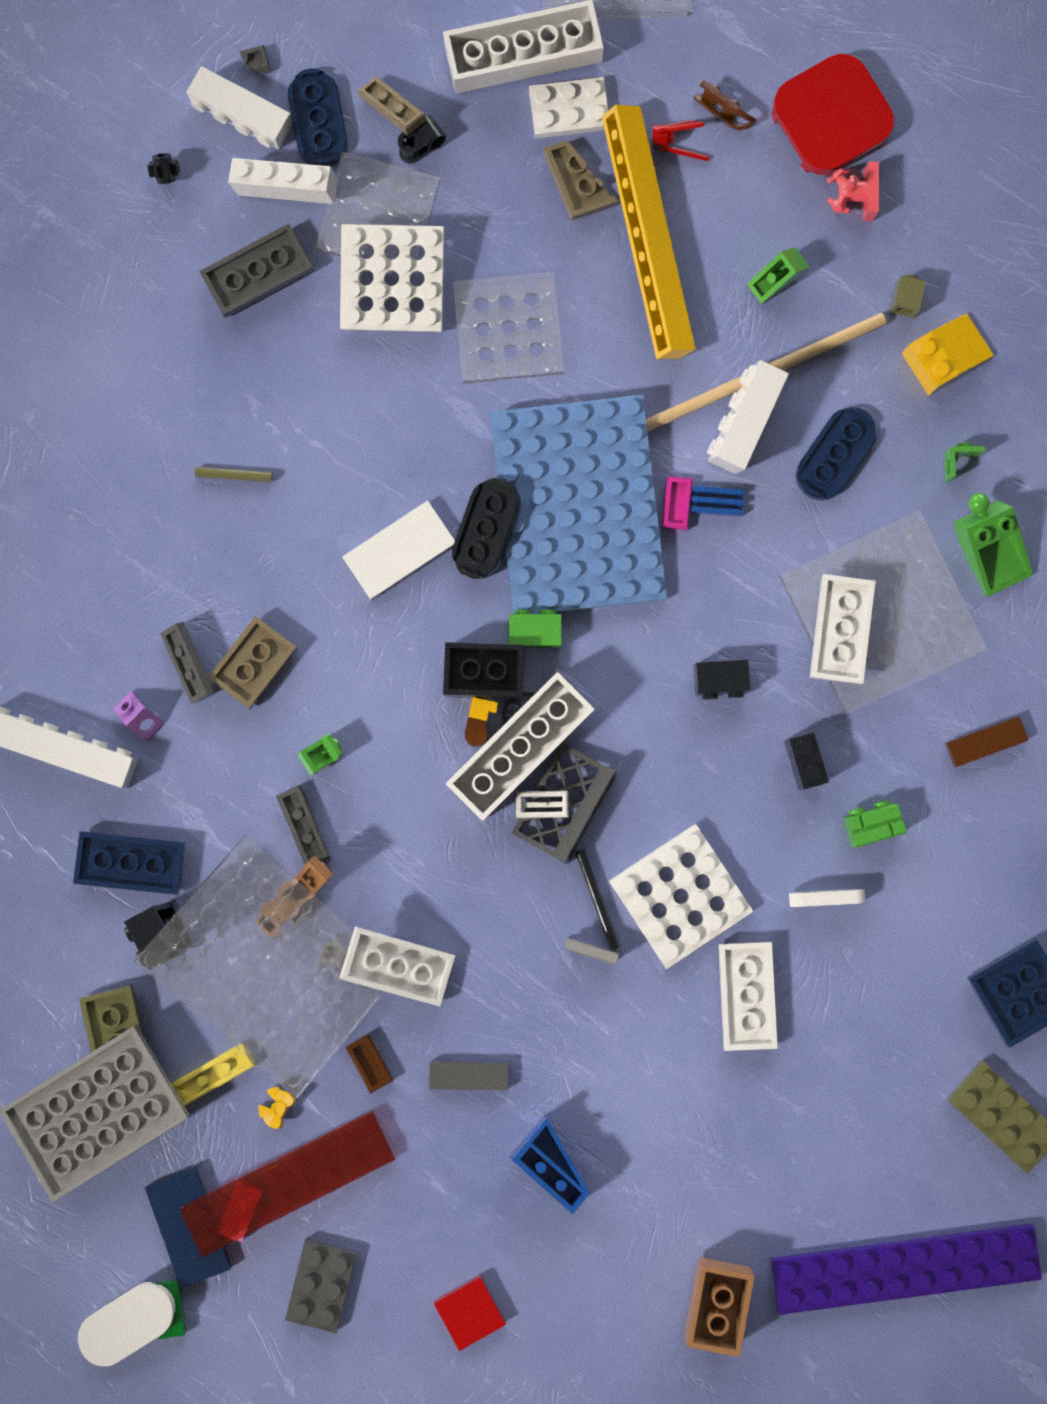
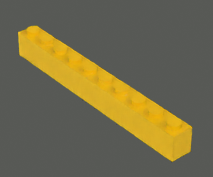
M615 105L602 116L656 359H680L696 349L641 107Z

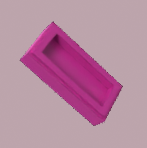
M667 476L662 528L688 530L693 479Z

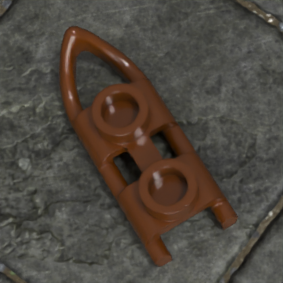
M705 80L700 83V86L705 90L701 97L696 94L693 99L726 125L735 130H745L757 122L755 117L741 109L737 100L727 98L721 94V90L716 84L707 83ZM715 103L723 108L721 112L713 107ZM736 115L749 122L746 124H736L733 121Z

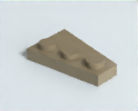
M568 140L544 147V157L571 221L617 206L619 201L614 195L611 196L603 187L604 183L600 178H596L586 166L587 163Z

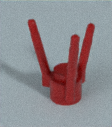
M689 120L668 125H653V146H659V152H670L704 161L710 160L709 156L668 146V143H673V132L704 127V122Z

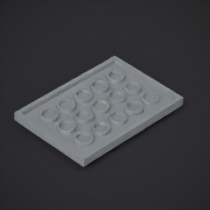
M137 1025L0 1109L1 1116L51 1202L64 1196L190 1117Z

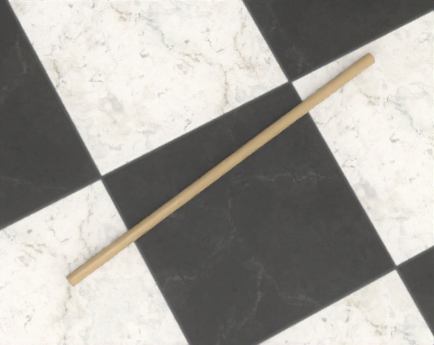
M879 313L769 364L783 371L886 325L885 316L883 313ZM740 377L647 418V432L725 398L734 392H738L742 386L739 383Z

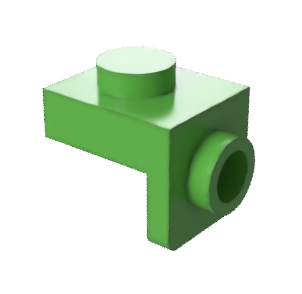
M328 733L321 740L301 750L297 755L310 776L336 762L343 754L338 740L332 738L330 733Z

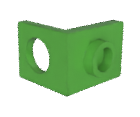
M959 443L956 447H950L944 452L945 482H950L956 478L955 457H980L986 452V446H972V443Z

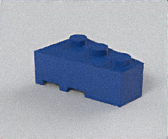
M543 1116L509 1158L571 1214H574L590 1192L551 1127L549 1120Z

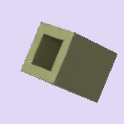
M901 275L895 284L889 313L914 318L921 308L926 281L919 280V277L915 275Z

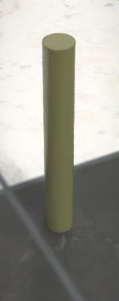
M195 467V477L259 482L273 481V472Z

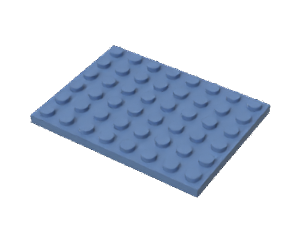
M643 395L490 412L497 478L511 483L518 491L521 500L520 512L506 549L513 614H515V610H529L530 614H540L541 610L563 612L666 600V585Z

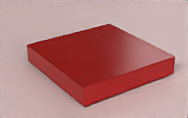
M481 1275L434 1301V1305L459 1351L506 1325V1321Z

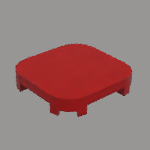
M850 54L830 56L791 78L779 87L773 100L771 114L774 123H779L802 160L800 166L806 172L811 171L817 175H825V177L832 176L835 171L875 148L878 150L885 144L894 127V115L891 107L865 65L858 58Z

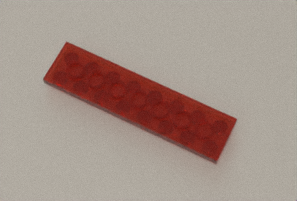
M371 1110L181 1206L179 1210L201 1257H204L394 1161L395 1156L374 1111Z

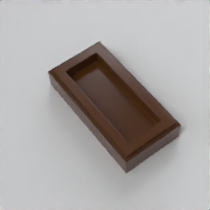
M369 1033L345 1047L370 1094L394 1080Z

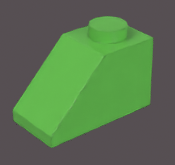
M796 247L781 251L747 285L759 302L763 304L793 284L810 266Z

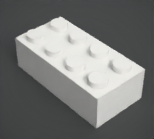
M762 360L754 365H750L748 369L743 371L739 380L742 386L737 393L734 392L728 404L731 410L727 416H723L718 426V430L721 432L716 440H712L707 450V453L710 454L708 462L734 474L746 469L789 373Z

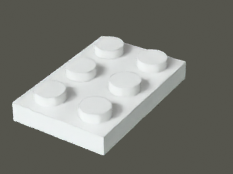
M604 77L529 86L535 139L605 130L602 116L608 112Z

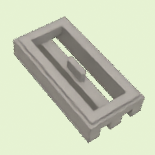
M567 938L565 944L566 950L612 964L617 963L618 952Z

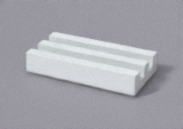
M569 791L516 792V818H569ZM562 797V802H522V798ZM562 807V812H522V808Z

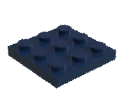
M1037 939L1028 941L967 977L1007 1047L1011 1048L1047 1027V956Z

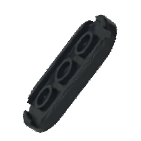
M491 478L477 485L471 493L452 548V557L457 566L456 568L462 575L468 578L484 579L490 577L499 569L521 508L519 493L508 481Z

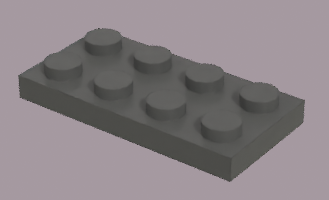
M287 224L199 272L223 316L226 318L314 271L292 228Z

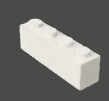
M202 66L186 91L191 105L196 110L203 113L207 111L213 114V117L222 124L227 122L232 124L238 132L245 136L250 134L256 137L258 142L268 148L273 146L280 149L293 126L289 112Z
M232 158L228 183L239 196L334 204L338 179L330 166Z

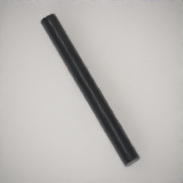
M585 849L575 851L610 950L617 949L620 945Z

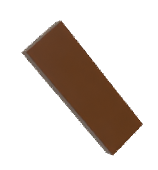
M1020 716L952 740L945 743L953 766L958 767L1029 741Z

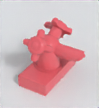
M868 162L863 171V181H858L856 175H851L847 180L845 175L851 172L849 168L835 171L827 180L829 184L835 182L839 186V197L837 200L832 198L827 200L834 212L849 214L851 210L845 206L847 201L863 202V221H874L879 212V162Z

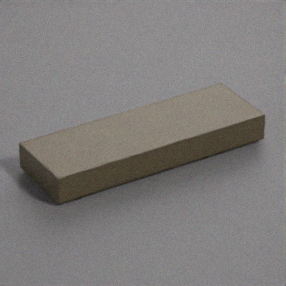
M377 76L358 90L359 97L407 136L426 121L423 112Z

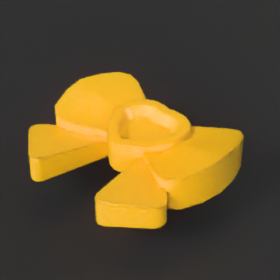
M273 1087L268 1089L267 1093L276 1102L272 1104L271 1108L259 1105L258 1110L259 1116L264 1119L268 1126L280 1129L283 1127V1117L286 1115L289 1107L296 1103V1099L290 1092L280 1090V1087Z

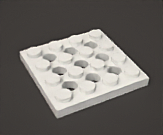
M341 224L340 329L442 332L444 226ZM365 245H371L374 248V254L369 259L362 258L360 254L362 247ZM395 245L399 248V256L393 260L386 257V250L389 246ZM416 246H422L425 249V255L420 260H414L411 256V251ZM365 271L373 273L374 279L370 285H363L360 281V276ZM389 272H397L399 275V281L394 286L387 285L385 281L386 275ZM416 272L423 273L425 277L424 283L421 286H413L411 284V276ZM365 297H370L373 300V307L369 311H362L360 308V301ZM389 298H396L399 302V306L394 312H388L385 308V302ZM415 298H420L424 302L423 310L418 313L413 312L410 308L411 301Z
M696 824L609 880L666 969L754 912ZM686 852L692 853L695 857L694 865L688 868L684 867L681 863V857ZM666 866L670 867L674 873L673 878L668 882L662 881L659 877L660 870ZM700 874H705L709 878V885L705 889H699L695 884L696 877ZM642 881H648L652 885V891L647 896H642L637 891L638 884ZM680 888L685 889L688 893L686 902L681 904L676 903L673 897L674 892ZM715 896H720L724 901V906L719 911H713L710 908V900ZM656 903H663L666 907V914L661 918H656L652 914V907ZM694 910L702 914V921L698 925H691L688 921L689 913ZM671 925H677L681 930L680 936L675 940L669 939L666 935V930Z

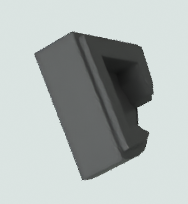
M264 45L240 51L244 63L250 69L259 73L272 72Z

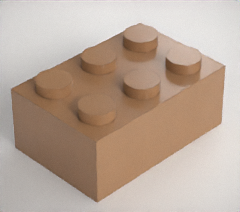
M698 1256L683 1336L687 1347L740 1357L755 1277L749 1266Z

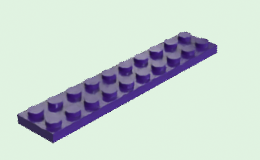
M1031 1223L771 1258L779 1315L1042 1280L1035 1229Z

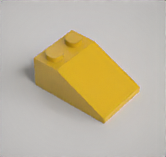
M967 313L930 331L909 344L902 352L903 357L928 396L994 356Z

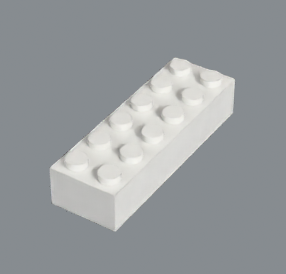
M592 0L443 32L444 46L455 94L601 63L603 57V43Z
M557 672L445 784L483 821L594 708Z

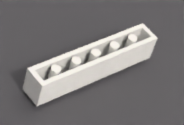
M0 707V747L120 788H129L139 760L131 757L133 752L117 747L116 751L107 749L108 743L93 739L92 743L82 740L84 736L82 734L68 731L66 735L58 732V726L44 722L43 726L34 724L35 718L19 714L17 718L9 715L11 710Z

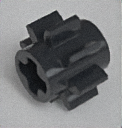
M170 153L153 155L152 161L147 165L149 177H155L158 184L175 182V176L181 172L178 159L172 160Z

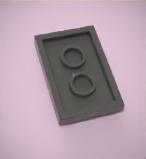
M305 1239L285 1321L337 1333L357 1251Z

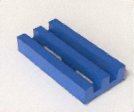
M693 486L691 513L742 516L744 490ZM697 493L737 496V499L697 496ZM697 502L737 505V509L698 507L696 505Z

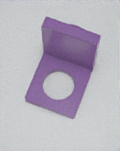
M132 691L113 708L125 726L145 741L164 723L159 717L148 710ZM145 719L153 720V724L148 730H140L142 721Z

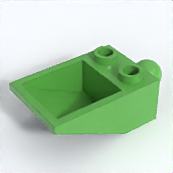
M984 493L973 494L968 502L969 508L973 513L954 521L953 525L959 544L985 596L989 597L1033 576V572L1014 508L999 500L990 504L988 496Z

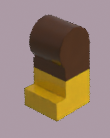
M472 698L465 729V739L470 746L480 747L486 743L488 737L486 731L489 713H497L498 702Z

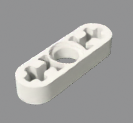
M865 889L789 893L790 907L866 903Z

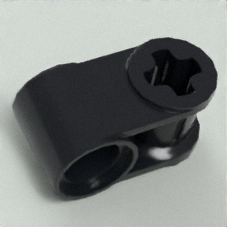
M431 115L425 116L426 121L408 136L403 132L399 135V156L405 163L417 162L445 142L446 134Z

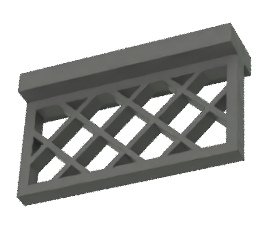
M561 743L535 791H542L544 787L545 791H549L548 779L551 776L560 774L564 788L554 791H568L582 786L585 797L582 802L572 804L570 796L568 797V809H570L572 816L570 824L559 827L557 818H553L556 828L542 832L538 818H519L512 834L568 864L617 773L613 769ZM564 751L574 755L575 766L562 769L560 758ZM578 758L585 761V763L579 764ZM556 765H557V766H558V771H554V772H553V770L555 769V767H556ZM592 765L600 769L595 779L584 782L581 771L582 767ZM577 769L581 783L567 787L563 773ZM591 784L590 788L587 791L586 785ZM532 797L529 802H536L537 799L544 797ZM547 797L548 802H552L551 797ZM562 807L558 809L550 808L551 811L548 812H561ZM578 807L576 813L574 814L573 808ZM525 808L523 812H531V810L536 812V809ZM535 819L538 834L526 836L520 832L525 822ZM566 829L564 835L562 836L561 830ZM557 832L560 842L555 851L546 847L544 835ZM540 837L541 843L535 841L533 838Z

